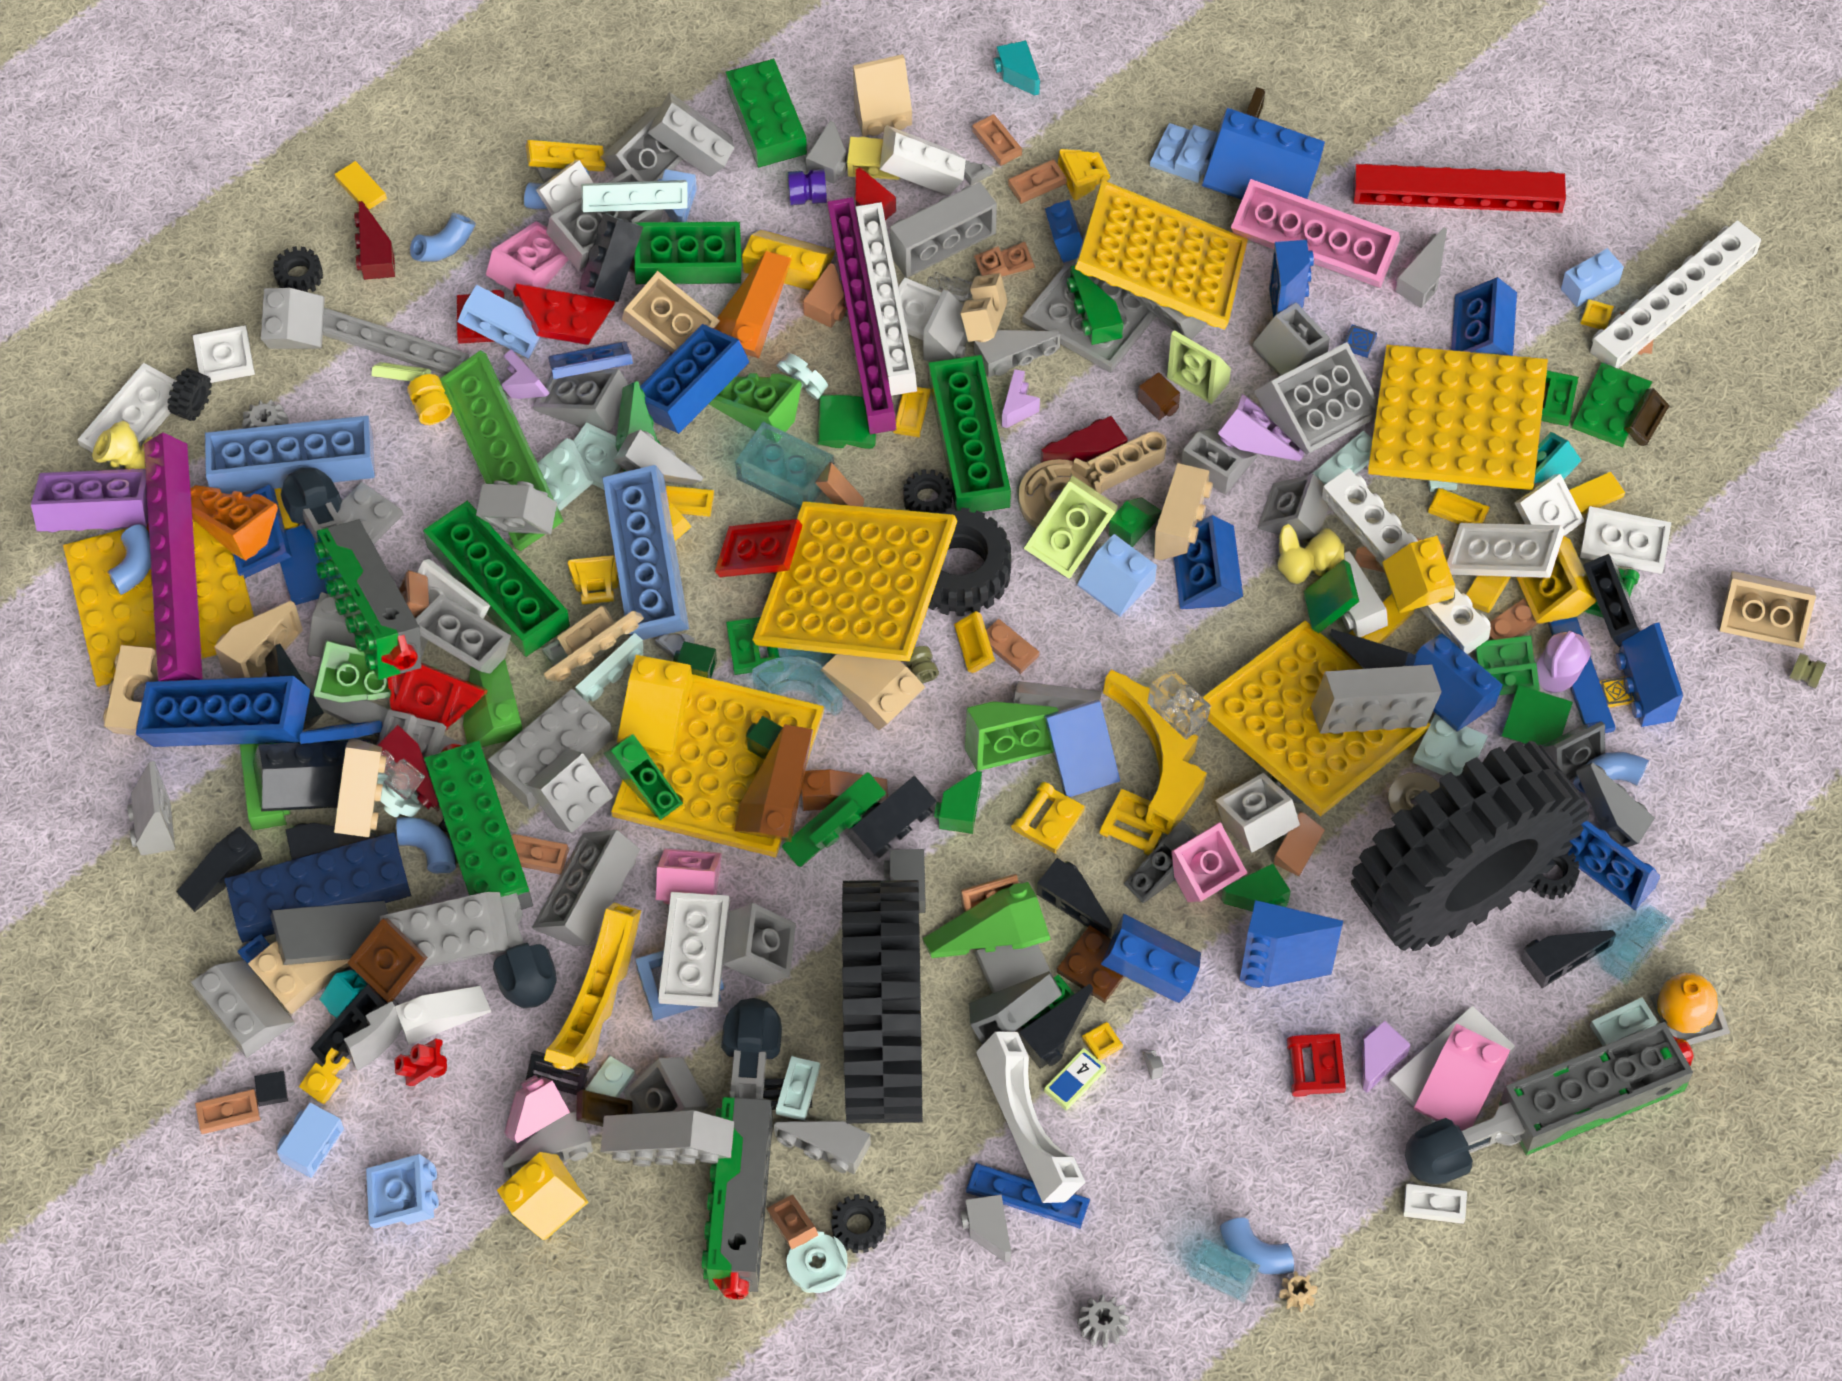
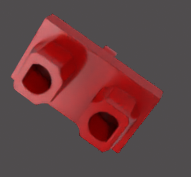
M435 1038L425 1045L418 1043L412 1047L410 1055L400 1054L394 1060L395 1074L405 1076L406 1085L415 1086L429 1076L439 1078L447 1071V1058L440 1054L443 1040Z

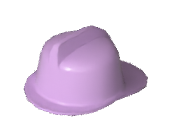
M1569 631L1568 633H1558L1548 640L1545 650L1537 662L1539 683L1545 691L1552 693L1563 692L1576 682L1591 655L1587 639Z

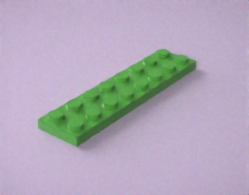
M480 350L440 378L445 390L444 393L449 399L453 413L486 484H494V481H504L510 485H517L519 481L528 482L534 485V489L546 492L548 494L547 497L554 500L489 358L485 352ZM556 507L552 529L564 522L558 507ZM508 532L515 548L520 551L545 535Z

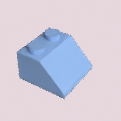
M1113 534L1095 553L1077 586L1121 617L1155 582L1157 565Z

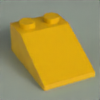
M641 655L635 656L628 681L617 743L625 737L634 734L644 749L673 754L693 682L691 665Z

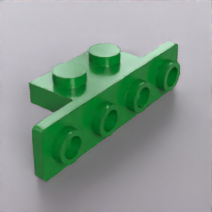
M865 773L793 835L791 842L786 841L782 845L783 850L798 867H802L824 847L832 846L839 839V834L846 828L851 829L861 820L860 816L885 796L886 792L870 773Z

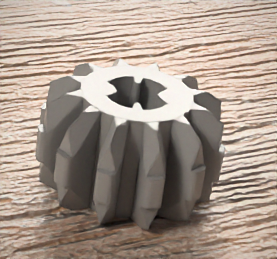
M260 400L258 406L250 404L249 411L243 412L244 421H242V427L245 429L288 424L289 419L281 404L275 405L272 400L264 404Z
M1101 1294L1098 1303L1094 1299L1089 1298L1087 1300L1088 1307L1082 1306L1079 1310V1314L1082 1317L1077 1320V1326L1083 1328L1081 1331L1082 1338L1091 1336L1090 1344L1092 1346L1098 1340H1102V1347L1105 1349L1108 1347V1339L1117 1345L1120 1342L1119 1336L1127 1335L1128 1329L1126 1325L1129 1324L1130 1317L1124 1315L1126 1312L1125 1305L1116 1306L1117 1298L1115 1296L1109 1302H1105V1296ZM1102 1317L1109 1319L1108 1323L1105 1321V1325L1098 1323L1099 1319L1100 1321L1102 1320Z

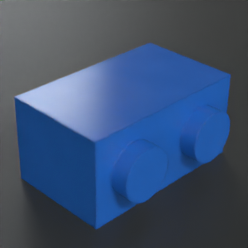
M1070 200L1045 208L1052 236L1063 263L1078 258L1083 235Z

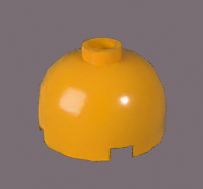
M1680 973L1672 976L1662 986L1657 999V1010L1660 1017L1661 1015L1671 1029L1682 1033H1696L1701 1028L1709 1026L1713 1022L1718 1008L1717 992L1713 985L1706 978L1696 973Z

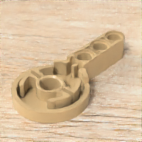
M1155 431L1146 433L1088 462H1083L1075 458L1074 462L1058 459L1045 461L1034 466L1026 473L1019 487V508L1023 517L1031 526L1037 529L1055 501L1050 497V493L1055 490H1062L1071 475L1102 494L1105 490L1161 464L1165 459L1167 441L1165 436Z

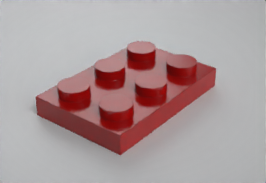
M798 519L729 526L715 572L721 578L789 571L802 530V523Z

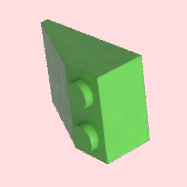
M994 701L968 707L966 711L965 751L976 771L1054 753L1044 716L1059 712L1058 708Z

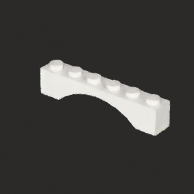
M995 1032L976 1051L977 1056L1042 1203L1066 1202L1085 1183V1180L1075 1158L1063 1152L1050 1140L1037 1119L1029 1090V1056L1018 1032Z

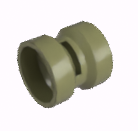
M928 646L915 647L910 661H905L906 665L911 668V672L922 684L933 681L939 675L937 665L931 661L933 655Z
M1800 652L1789 678L1795 681L1802 679L1808 686L1816 689L1827 663L1821 660L1811 661L1808 655Z

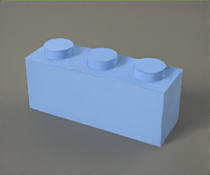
M478 285L473 289L457 321L528 359L541 337L536 336L531 326L532 323L525 316L522 308Z

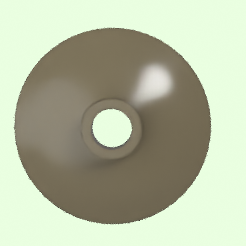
M1412 772L1401 775L1392 783L1388 792L1390 809L1394 814L1400 809L1411 810L1415 805L1410 801L1415 800L1414 798L1423 790L1431 794L1440 787L1439 782L1424 773Z

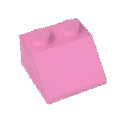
M1221 822L1172 850L1174 878L1187 902H1201L1247 874Z
M664 849L657 866L656 900H662L665 904L670 905L671 892L717 895L722 853Z
M533 1076L521 1083L522 1088L515 1093L504 1133L507 1138L518 1143L569 1113L552 1080Z

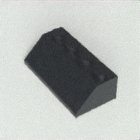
M361 740L372 744L371 740ZM348 741L258 745L253 760V767L261 812L338 808L345 750Z

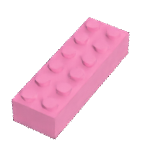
M1250 179L1231 226L1234 234L1274 249V244L1278 241L1307 240L1308 250H1313L1315 265L1381 288L1400 241L1399 232Z

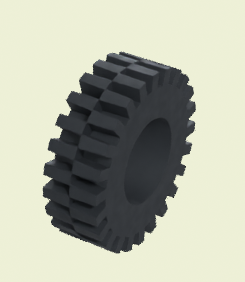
M1529 741L1523 746L1521 742H1515L1505 752L1501 747L1491 750L1483 762L1477 757L1466 762L1460 775L1455 777L1452 772H1449L1439 779L1440 787L1431 794L1426 790L1419 793L1414 798L1417 805L1411 810L1400 809L1391 818L1395 825L1391 828L1379 830L1372 838L1376 845L1362 851L1359 856L1362 863L1354 866L1352 875L1355 878L1351 880V885L1394 945L1398 946L1400 950L1406 951L1410 947L1412 951H1418L1426 944L1434 947L1439 945L1447 935L1453 939L1463 934L1468 923L1473 922L1477 926L1487 920L1489 911L1495 907H1498L1500 911L1512 903L1509 897L1517 891L1525 893L1534 886L1535 883L1532 879L1537 874L1548 873L1556 865L1552 858L1566 854L1572 847L1570 840L1580 836L1584 829L1581 824L1589 818V813L1586 811L1589 809V805L1541 744L1538 746L1535 742Z
M919 880L843 881L842 984L846 1123L923 1122Z

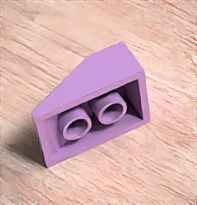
M1244 394L1239 397L1224 416L1218 434L1221 436L1220 439L1229 447L1235 446L1239 450L1301 461L1304 456V452L1266 415L1264 409Z

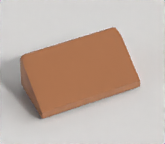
M829 462L816 480L817 486L834 504L863 507L864 498L834 464Z
M408 570L401 582L399 591L415 618L429 606L428 577Z
M1301 811L1297 815L1300 826L1287 833L1274 859V865L1299 877L1325 832L1324 828Z
M1017 874L962 889L961 904L964 912L998 891L1018 884Z

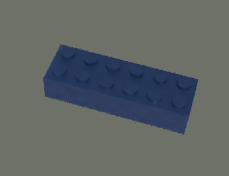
M395 833L225 878L236 929L242 943L252 941L260 934L263 937L275 934L270 917L272 910L385 901L386 904L412 896Z

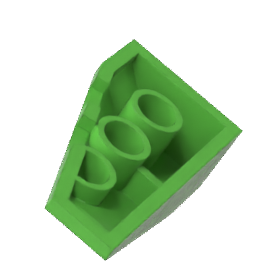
M749 373L748 377H735L709 405L760 434L780 440L795 422L802 383L800 380L782 374L759 377L757 373Z
M325 639L313 696L341 703L391 697L388 679L378 680L374 671L367 668L363 651L359 652L355 646Z
M505 659L490 674L470 666L468 682L483 687L488 691L486 695L464 714L463 728L467 744L480 741L481 747L511 741L523 729Z
M1029 882L1014 884L1009 888L998 891L924 937L923 942L931 958L966 955L970 949L983 948L986 952H995L996 946L1012 945L1013 949H1023L1049 941L1050 935L1037 896Z

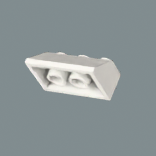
M887 125L885 127L880 162L881 171L945 195H951L964 180L966 159L956 151Z

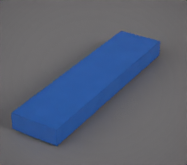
M975 1163L966 1188V1193L978 1197L1002 1195L1003 1205L1079 1229L1082 1227L1090 1203L1089 1198L1073 1194L1066 1202L1042 1203L1032 1180Z

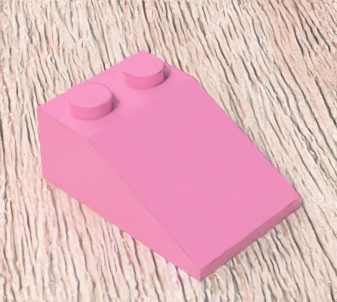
M536 221L492 249L486 276L512 291L516 283L545 288L569 259L546 233L547 227Z
M1456 1023L1413 1110L1435 1121L1444 1118L1452 1120L1454 1125H1458L1461 1131L1472 1127L1506 1064L1510 1050Z

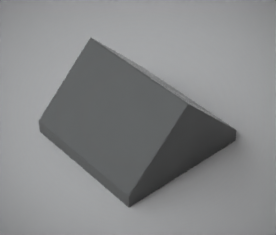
M1602 721L1586 723L1542 746L1565 776L1571 780L1577 776L1576 770L1579 767L1585 766L1589 760L1605 753V724Z

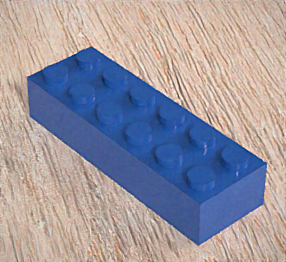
M294 676L146 682L136 735L153 747L300 742L310 689Z

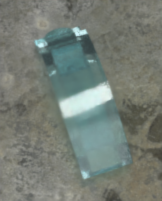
M780 657L766 661L752 669L753 682L764 692L780 695L787 691H803L815 697L833 716H836L843 710L842 693L835 685H832V681L820 670L824 666L815 661L801 657Z

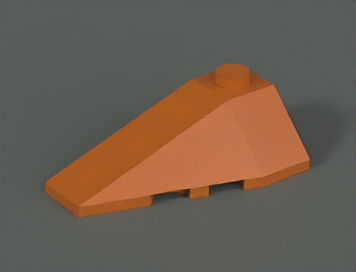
M766 251L717 317L720 322L714 329L738 339L746 355L759 358L792 260L790 257Z
M194 485L190 488L192 519L230 552L246 561L267 545L278 509L276 503L258 494L246 497L238 491L226 494L222 493L218 488Z

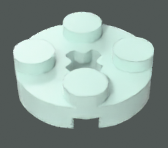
M787 353L776 366L784 374L800 380L802 383L801 388H806V392L818 400L828 387L827 382L816 370L812 372L807 368L808 364L792 353Z
M386 772L379 773L377 784H383L380 801L385 804L384 810L394 817H398L399 814L408 817L415 816L422 807V804H419V801L416 799L418 794L412 788L407 791L399 782L396 784L389 780L392 776L391 774Z
M817 1231L819 1236L793 1250L790 1249L786 1259L787 1270L791 1280L807 1293H823L832 1290L846 1276L848 1260L844 1245L836 1237L833 1238L820 1231ZM813 1256L826 1260L821 1268L816 1269V1267L809 1265L812 1263Z

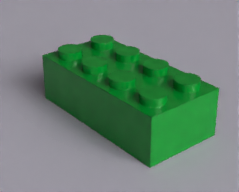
M775 59L726 71L727 92L757 167L760 168L807 155L806 135Z
M634 222L643 226L635 251V285L647 284L657 271L673 284H741L740 222Z

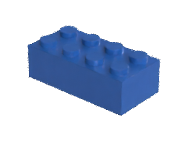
M702 324L640 386L644 391L645 404L653 422L679 434L750 363L740 341Z

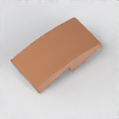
M1026 242L1000 251L999 246L974 256L982 276L1000 273L1002 277L1035 268Z

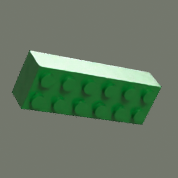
M982 355L928 363L929 385L950 484H952L955 510L961 511V508H969V512L975 513L976 510L985 512L1010 508L1011 488Z
M467 500L423 530L426 546L456 580L490 605L486 614L502 631L511 635L510 641L527 657L570 627L568 611L492 526L476 516L477 510Z

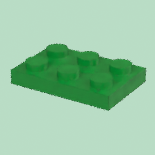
M1601 363L1572 429L1623 448L1629 435L1624 428L1645 391L1650 389L1652 381Z

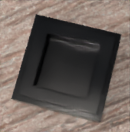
M284 1071L254 1076L259 1107L289 1101Z

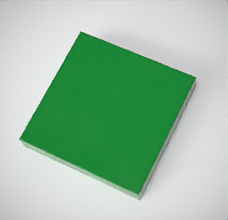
M1344 559L1303 591L1311 627L1317 633L1322 632L1360 602L1351 564Z

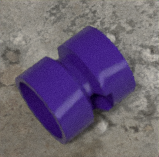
M824 169L810 170L808 174H804L803 171L788 172L790 206L805 205L807 200H810L812 204L827 203Z

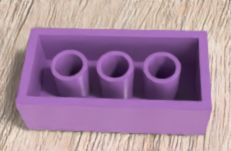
M124 469L40 473L31 502L36 530L48 532L62 530L83 531L86 529L110 530L113 528H130L139 524L147 527L146 470Z

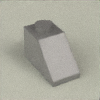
M830 121L806 157V171L809 173L810 170L824 169L825 180L835 184L839 176L843 177L848 167L846 151L834 122Z
M1002 1195L965 1200V1211H960L962 1228L969 1229L970 1239L1002 1261L1010 1262L1011 1247Z

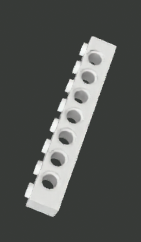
M882 202L856 206L857 220L891 396L916 392L915 369Z
M1738 220L1730 227L1725 226L1712 242L1710 240L1705 242L1695 256H1688L1678 270H1671L1661 284L1653 285L1643 299L1635 300L1626 313L1623 315L1618 314L1611 321L1609 327L1605 330L1600 329L1592 338L1593 344L1590 353L1602 363L1620 368L1756 255L1761 238Z
M1350 468L1323 486V500L1359 541L1375 556V559L1381 566L1384 560L1408 544L1418 541L1413 534H1407L1401 527L1402 524L1399 518L1394 513L1390 514L1384 508L1382 499L1376 493L1372 494L1368 490L1362 476L1359 474L1355 475ZM1356 498L1359 499L1361 502L1358 504L1351 503L1349 500ZM1369 518H1375L1379 522L1372 524L1367 522L1366 520ZM1393 538L1396 540V542L1387 543L1384 541V539ZM1456 588L1454 589L1453 598L1449 599V603L1442 604L1438 602L1419 608L1440 633L1448 637L1466 654H1469L1489 639L1491 630L1489 620L1482 613L1478 614L1472 607L1473 605L1469 597L1464 593L1461 594ZM1463 618L1467 623L1459 624L1455 622V619Z

